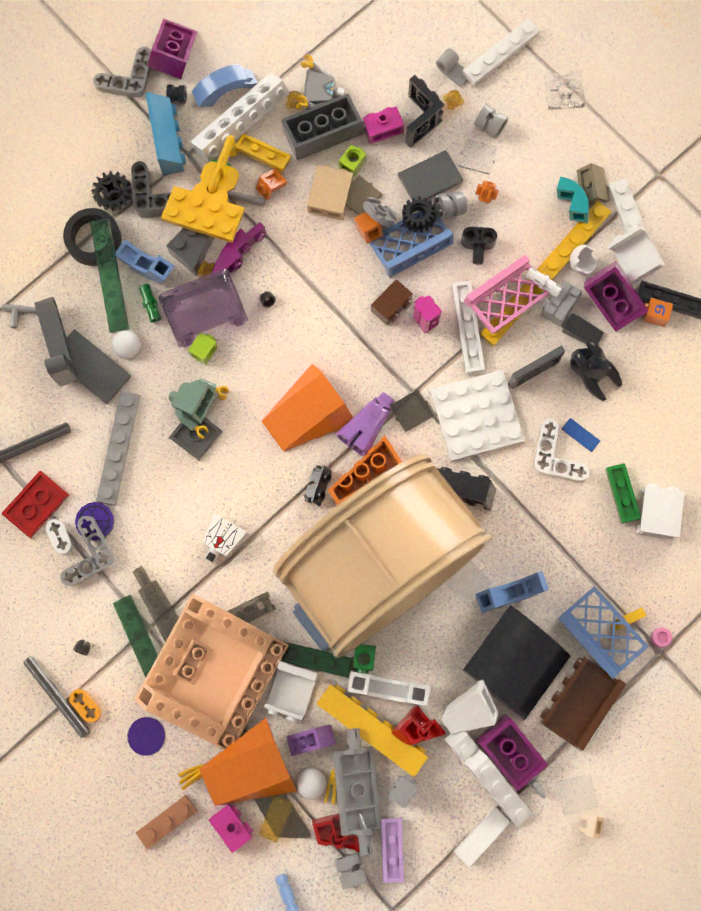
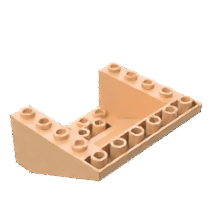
M192 593L134 700L145 711L225 750L232 742L240 738L289 645Z

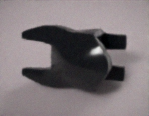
M590 339L586 342L588 348L577 349L571 354L570 368L582 379L585 388L593 396L601 401H605L606 397L600 389L598 382L608 376L617 387L622 386V380L615 366L606 359L602 348L593 339Z

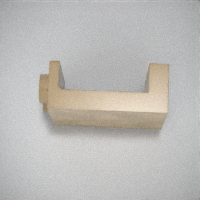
M317 165L307 203L308 213L343 220L350 186L353 182V173L346 169L337 170L327 165Z

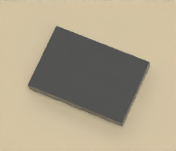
M447 150L398 173V177L411 200L413 197H415V200H418V197H421V200L424 197L428 200L463 183V178Z
M559 346L514 372L508 383L511 389L520 386L558 364L565 353L563 346Z

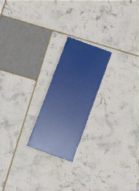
M571 418L561 429L590 452L600 442L598 438Z

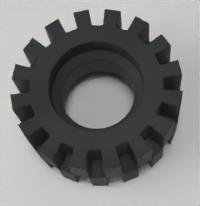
M413 197L412 202L406 201L407 205L404 204L402 209L404 226L408 227L409 231L413 229L414 233H417V230L423 233V229L428 231L429 226L432 228L433 223L436 221L434 204L432 205V201L429 200L427 202L425 197L423 200H421V197H418V200H415V197ZM416 211H423L426 213V216L421 219H415L412 217V214Z

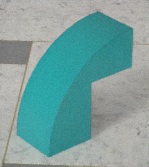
M560 176L557 185V198L572 201L569 209L570 220L588 223L589 205L585 191L575 181Z

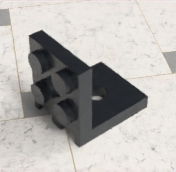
M416 75L409 79L408 97L424 113L407 126L406 144L410 148L443 121L440 117L443 116L444 111L442 108L445 106L437 93L431 91L427 87L426 82L421 78L419 79Z

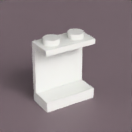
M632 226L627 230L626 234L616 236L607 245L608 249L614 251L632 285L665 266L645 228L642 226Z
M658 484L646 485L642 488L641 492L644 493L641 524L637 526L636 534L676 540L680 537L685 492L679 491L677 487H667L666 489L660 488Z
M279 661L278 671L264 708L268 709L267 713L279 717V714L282 713L287 715V720L298 723L299 719H304L318 674Z

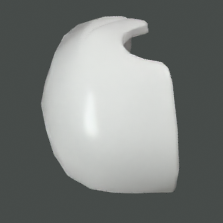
M586 245L576 247L570 255L571 268L579 274H592L597 265V258L592 255L594 250Z
M120 331L113 338V351L121 358H132L139 353L141 340L132 331Z
M308 767L302 769L297 774L295 783L297 791L301 796L312 800L320 798L325 793L327 780L321 771L315 767Z

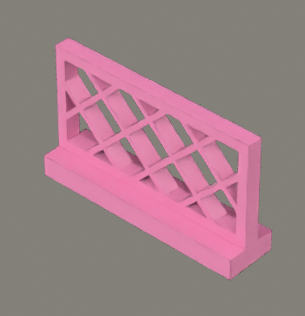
M526 255L469 293L464 300L466 306L472 308L492 335L550 294L542 289L544 293L541 295L532 294L533 285H539L532 280L521 279L522 273L525 270L529 271L532 267ZM516 282L517 291L506 290L507 283ZM520 283L530 285V293L519 292ZM494 292L503 293L502 301L492 300V294ZM506 294L516 295L515 304L505 302ZM519 296L529 297L528 304H518ZM480 302L488 303V311H480L476 305ZM491 304L501 305V313H491ZM504 306L514 307V314L512 316L503 315ZM490 316L500 318L499 325L495 328L489 322Z

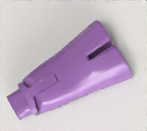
M382 392L379 397H375L336 433V436L359 455L365 456L372 448L378 433L384 425L392 409L390 406L393 404L394 399Z

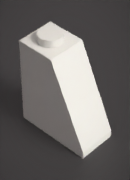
M478 681L447 705L442 719L450 734L495 725L498 711L484 681Z

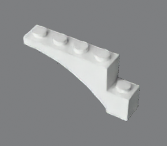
M465 731L450 734L444 739L517 828L533 815L491 760L477 747Z

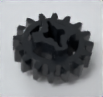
M110 171L109 175L102 173V178L97 176L98 183L93 182L95 189H92L91 192L94 195V201L97 202L99 207L103 206L106 211L111 207V210L114 211L115 207L121 210V204L128 205L126 199L131 200L129 193H132V188L125 175L121 176L118 171L113 175L112 171Z

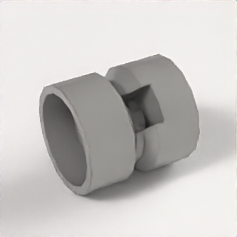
M486 104L478 114L474 125L482 130L487 129L488 134L497 138L505 128L509 118L500 112L496 113L494 108Z
M462 191L436 195L434 197L433 204L438 219L456 217L467 212V200Z
M359 852L334 860L337 872L341 873L339 879L342 889H349L368 881L365 870L360 868L362 861Z

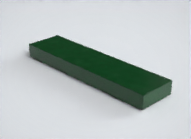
M284 642L289 646L281 662L348 678L353 658L346 656L335 658L333 653Z

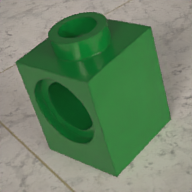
M361 644L356 647L353 669H357V673L369 674V671H373L376 646ZM367 654L370 657V662L367 665L360 664L358 660L360 655Z

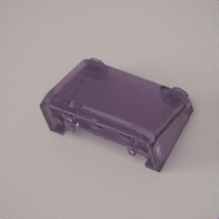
M227 269L218 270L170 289L159 296V301L179 348L192 345L195 340L194 335L224 323L230 322L231 325L241 326L245 321H248L233 279Z

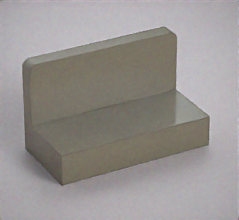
M590 163L576 170L579 185L587 195L588 205L598 200L603 202L610 201L603 167Z

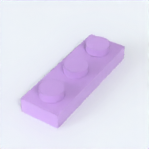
M381 818L383 883L404 882L402 819Z

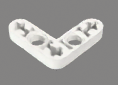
M553 419L545 420L540 429L533 464L535 471L539 474L566 480L585 481L590 474V470L585 464L554 458L559 425ZM551 424L555 430L551 431L550 437H546L548 429L545 427ZM549 442L551 450L544 451L541 448V443ZM544 455L546 456L545 464L548 465V467L545 466L544 469H541V466L538 465V463L542 461ZM564 464L567 468L566 473H558L556 466ZM571 466H573V471H578L581 468L582 472L585 473L581 477H578V473L572 472L571 476L568 474Z

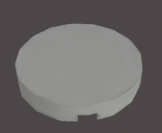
M368 197L363 203L366 213L381 225L392 227L396 222L395 213L389 206L385 205L383 207L380 200Z

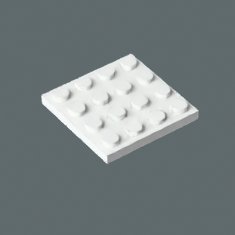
M503 370L430 389L451 462L525 441Z

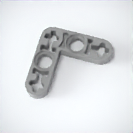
M140 47L136 51L130 77L107 73L96 74L93 78L96 89L100 92L135 98L142 97L146 91L151 68L147 67L151 50L148 47ZM144 54H147L148 56H145V58H144V63H142L143 60H142V57H141V56H144ZM144 69L145 73L139 76L136 74V71ZM105 80V82H103L102 85H99V82ZM117 82L124 83L122 88H115Z
M92 516L81 517L77 524L92 556L62 571L60 579L66 586H72L111 566L114 562V555L96 520ZM84 519H86V521L92 522V524H90L91 531L96 529L97 533H93L87 537L86 533L90 532L87 527H82V525L84 524ZM93 536H98L101 539L99 547L91 545V538ZM105 546L106 550L102 552L105 556L109 555L108 564L105 562L101 563L102 555L100 552L96 554V550H100ZM84 563H91L93 566L91 573H85L82 570ZM75 567H78V571L83 577L80 578V575L72 578L73 582L66 580L67 572L72 574L77 571Z

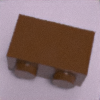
M396 279L371 304V312L386 325L390 322L393 323L398 319L399 313L403 309L406 310L413 302V293Z

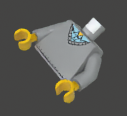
M305 55L303 57L307 62H301V67H309V70L306 72L304 93L296 98V101L300 102L296 105L298 110L302 108L307 110L345 95V88H335V78L315 62L313 63L312 56Z

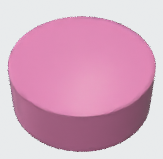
M658 628L652 632L651 641L656 647L664 648L672 642V634L666 628Z

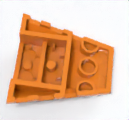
M311 364L263 418L262 423L284 452L315 438L318 439L323 437V435L340 430L353 416L325 375L315 365Z
M266 717L199 768L215 806L297 792V788L290 772L286 768Z

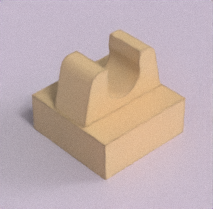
M582 815L581 819L586 820L588 825L586 828L579 827V831L587 836L600 838L604 818L594 815Z

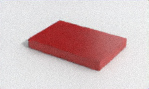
M40 470L1 514L31 539L70 495Z

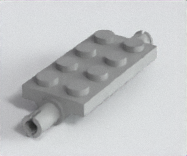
M360 728L347 729L349 748L333 752L341 835L356 834L359 838L360 855H368V853H373L371 844L372 832L381 829L373 746H361Z

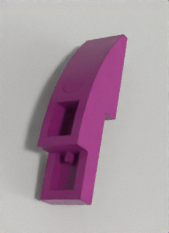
M261 222L247 233L241 228L236 233L233 243L227 242L213 268L211 277L215 285L219 282L223 283L231 272L240 269L243 263L242 254L248 253L252 245L256 242H261L265 238L266 229Z

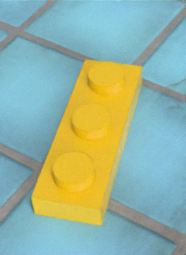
M245 133L241 135L236 143L237 152L273 169H277L282 173L291 161L290 154Z

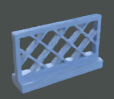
M419 211L413 214L412 217L421 219L426 213ZM436 216L437 223H433V227L441 228L443 231L438 235L431 234L433 227L429 228L428 233H420L419 230H417V233H414L413 230L409 231L404 226L402 220L382 231L383 236L378 239L386 240L384 247L374 244L378 239L369 243L384 266L389 278L453 244V233L450 229L446 228L441 219H438ZM394 231L401 232L400 239L390 237L391 233ZM404 233L414 234L413 240H403ZM417 235L427 237L423 243L415 242ZM389 241L398 243L396 250L387 248ZM401 244L410 245V250L406 252L399 251ZM385 252L395 254L394 258L386 262L384 259Z
M595 586L558 618L612 679L649 647ZM593 592L600 598L599 606L588 605V597ZM576 607L585 608V618L576 619L571 612ZM587 608L599 609V620L587 619ZM601 610H611L613 612V621L601 620ZM615 617H617L621 622L615 621ZM587 622L599 623L598 634H590L586 630ZM601 623L613 624L612 635L600 634ZM615 624L624 625L627 628V636H616ZM629 631L633 634L634 637H629ZM600 637L612 638V649H603L600 646ZM614 638L627 639L626 650H614ZM629 639L638 640L643 645L638 651H628ZM614 652L626 653V661L622 665L618 666L613 660Z

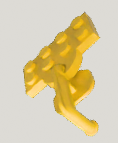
M233 135L227 137L218 161L205 164L200 175L201 182L195 185L192 191L177 186L173 187L161 216L163 222L233 243L245 212L244 207L228 203L227 192L234 190L239 180L237 169L226 165L229 156L235 157L237 155Z

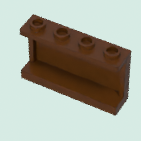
M587 656L576 660L573 665L575 670L571 675H566L561 683L564 685L560 692L557 690L551 698L553 703L549 708L545 707L540 715L542 719L539 722L579 751L585 749L626 686V683L622 680L612 679L606 671L591 662Z

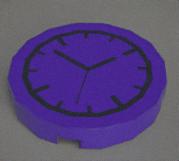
M88 503L78 511L75 525L80 535L81 533L77 526L78 520L87 515L92 516L96 520L105 538L112 532L115 523L114 515L103 503ZM84 519V524L82 525V527H87L90 532L86 533L87 537L93 533H97L96 529L93 531H91L90 524H92V522L86 521V519ZM98 536L91 538L92 541L101 540Z

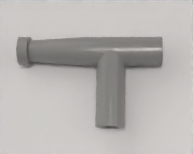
M12 304L2 305V311L11 312L10 328H17L19 313L37 314L35 307Z

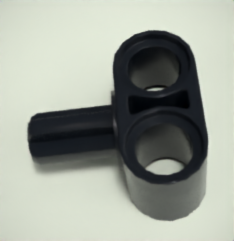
M467 227L463 230L461 244L466 249H473V264L482 265L484 263V250L494 248L498 235L496 230L487 227ZM469 235H470V236H472L474 239H473V240H468V239H466V236H469ZM484 237H491L492 241H486Z

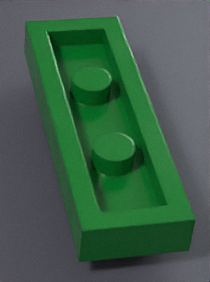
M625 463L606 467L605 471L621 524L640 520L641 515Z

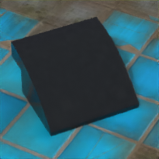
M510 605L462 671L477 682L483 680L489 694L525 720L571 655L533 621Z

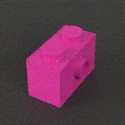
M397 106L387 107L380 112L369 113L363 117V128L369 144L404 133V123Z
M227 804L208 819L231 853H234L254 837L252 835L254 830L247 821L244 823L239 817L242 814L235 804L233 806Z

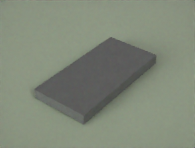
M74 329L67 337L78 373L79 382L107 405L132 376Z

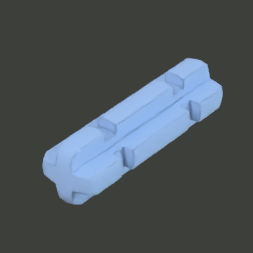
M284 873L276 876L275 880L277 886H280L279 892L283 903L287 905L286 911H299L297 903H294L295 897L292 888L287 883L289 881L287 875Z

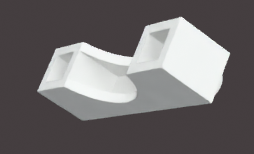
M351 671L347 692L426 707L430 686Z

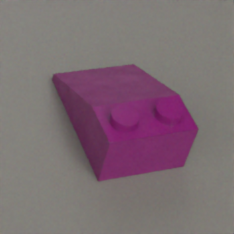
M163 18L151 49L147 67L182 79L197 31Z
M614 261L584 281V289L615 332L648 312L617 261Z
M506 714L495 725L489 727L475 739L517 791L548 766L547 762L515 722Z

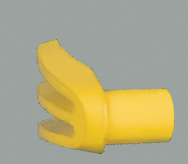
M204 764L188 768L178 774L179 777L186 775L179 781L180 784L186 782L182 786V790H185L202 778L199 768Z
M335 769L330 772L324 803H327L330 788L333 785L332 805L335 804L336 796Z

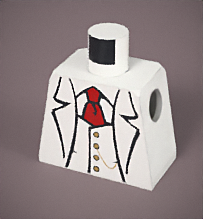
M214 514L203 540V544L210 548L205 559L214 564L220 554L229 558L248 536L247 532L219 515Z

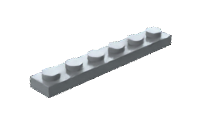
M120 391L96 498L98 503L116 506L140 400L139 394Z

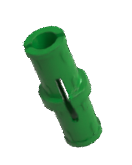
M150 284L141 285L139 291L143 298V307L146 308L150 322H158L162 318L157 308V299L153 296Z

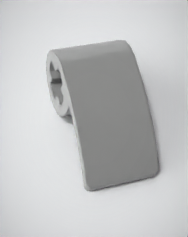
M448 48L436 61V66L450 80L461 86L467 80L462 75V71L465 68L458 63V54Z

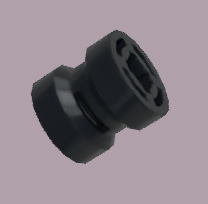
M167 84L166 97L170 98L171 103L178 101L179 103L186 104V85L175 87L173 84Z

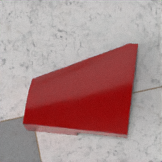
M417 705L407 713L391 733L401 742L413 745L443 736L446 732L435 719L429 720Z
M339 813L313 820L312 825L318 845H332L338 849L347 848L360 852L359 838L356 834L341 835Z

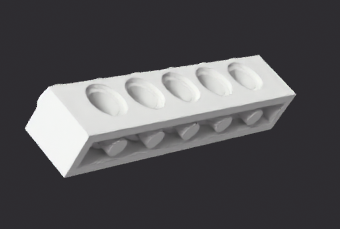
M269 73L191 141L197 154L208 162H211L212 159L214 160L221 154L229 135H233L235 140H237L290 94L284 81Z

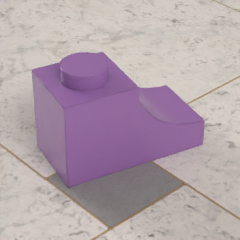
M331 724L287 736L291 756L336 744Z

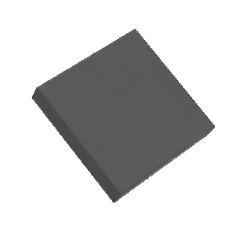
M205 417L201 424H197L198 426L207 427L209 433L204 430L199 432L205 439H200L197 436V431L194 429L193 431L182 423L169 436V439L198 461H200L223 432Z

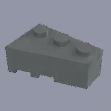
M183 228L166 246L169 254L197 276L214 237Z

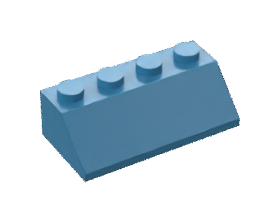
M147 92L145 94L156 155L162 174L169 175L184 172L183 165L186 164L185 154H181L180 148H183L182 138L177 135L180 127L178 120L175 121L174 115H177L176 106L171 104L169 97Z

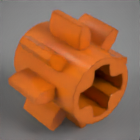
M483 181L482 184H478L475 194L479 195V201L491 203L492 199L496 200L499 190L495 189V183Z

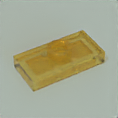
M274 796L258 835L277 843L293 803Z

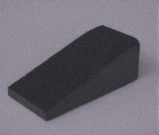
M574 313L571 314L562 331L585 344L590 339L599 344L604 334L603 331Z

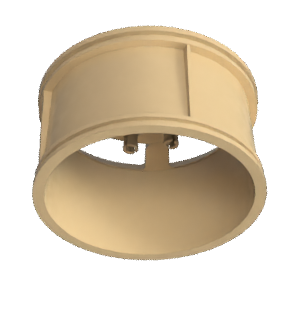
M421 454L383 473L325 515L282 555L273 568V574L280 578L281 583L287 587L327 641L331 650L336 649L333 655L335 658H339L369 640L425 599L475 558L493 538L490 534L485 535L486 530L454 492L436 466L431 463V458L427 454Z

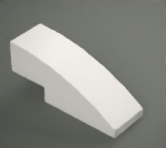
M495 806L453 851L470 867L499 836L510 821Z

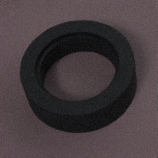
M87 208L76 212L69 218L63 231L64 243L71 256L79 263L87 266H99L112 260L122 242L121 232L115 219L108 212L98 208ZM90 222L102 223L110 231L108 243L97 252L82 251L76 246L75 242L78 230Z

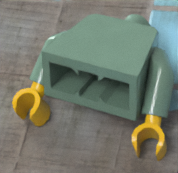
M198 379L191 383H182L178 392H170L169 401L172 402L171 406L175 409V415L179 421L193 431L194 429L197 431V436L200 439H205L199 432L204 430L209 433L207 427L198 426L197 424L202 423L217 393L220 400H226L227 396L221 392L229 393V389L226 386L217 387V384L205 379Z

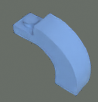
M235 64L218 69L203 78L192 90V94L199 107L214 106L217 100L225 93L238 88H253L258 82L251 69H243L241 64Z
M127 240L123 241L114 254L115 257L130 266L131 270L156 283H163L174 268L173 264L160 255L157 258L152 257Z
M543 571L508 584L486 589L475 595L481 613L537 596L548 591L549 588Z

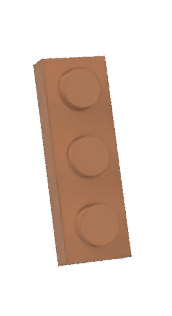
M185 795L138 830L136 835L145 848L149 849L198 811L187 795Z

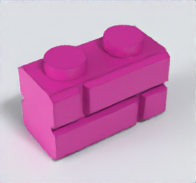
M430 295L426 297L421 296L415 300L413 318L417 324H420L422 331L427 333L439 325L442 311Z

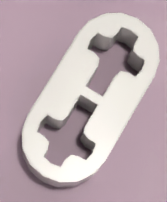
M58 519L50 520L46 525V531L53 548L61 555L70 553L73 544L65 525ZM54 524L60 526L58 528V532L60 535L58 536L56 532L51 531L54 528ZM59 539H62L64 543H68L65 546V550L59 548L61 546Z

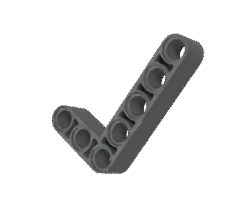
M137 161L131 167L134 208L138 216L142 218L161 217L171 193L152 194L151 176L148 167L144 162ZM139 171H145L143 174H137ZM140 188H146L142 192L138 191ZM160 203H165L163 207H157ZM141 205H147L143 209L139 208Z
M54 297L35 302V309L50 356L49 359L44 360L49 376L60 387L79 381Z

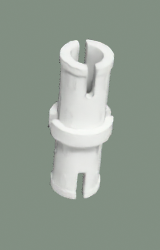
M531 267L525 276L539 285L540 289L548 291L556 298L563 290V287L553 282L548 275H543L534 267Z

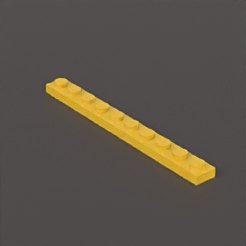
M597 201L589 210L588 223L578 222L536 270L545 276L548 275L553 280L570 261V255L573 250L580 245H584L612 212ZM523 284L519 292L530 293V285ZM533 285L532 294L540 295L543 290ZM513 295L508 303L515 304L516 295ZM519 296L518 304L527 305L529 297ZM504 306L503 315L512 316L514 314V307ZM522 314L493 335L485 327L479 334L480 337L494 347ZM494 317L490 321L493 328L499 325L500 318Z

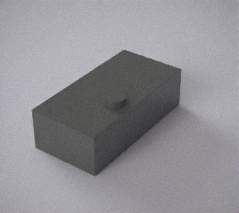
M349 93L281 119L283 132L297 160L364 134L363 121Z

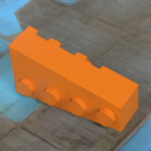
M385 435L375 447H372L361 460L354 464V467L348 473L346 472L328 490L336 507L362 487L402 463Z

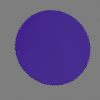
M151 717L137 719L128 730V744L139 755L148 756L156 753L163 746L165 740V731L162 724Z

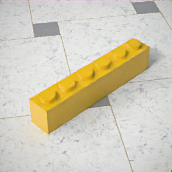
M330 684L316 704L347 728H360V737L415 777L428 758L425 755L427 751L418 744L414 747L413 745L401 742L391 733L394 726L386 720L380 722L376 719L378 714L370 708L364 710L360 707L361 702L353 696L349 699L344 695L345 690L337 684L334 687Z

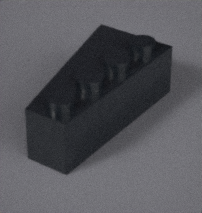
M447 467L437 468L458 497L462 499V502L473 507L477 504L484 505V510L491 511L496 488L488 476L478 475L476 477L471 476V473L466 471L457 473L452 472V469Z

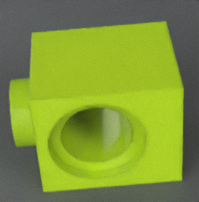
M351 144L339 160V169L350 171L353 173L354 178L366 163L365 151ZM355 158L357 161L351 162L350 159Z
M200 332L188 349L190 356L206 365L218 348L216 339L208 333L204 335Z

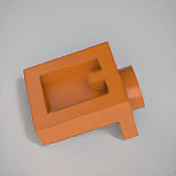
M277 169L261 175L255 188L265 200H268L272 192L286 186L287 180Z

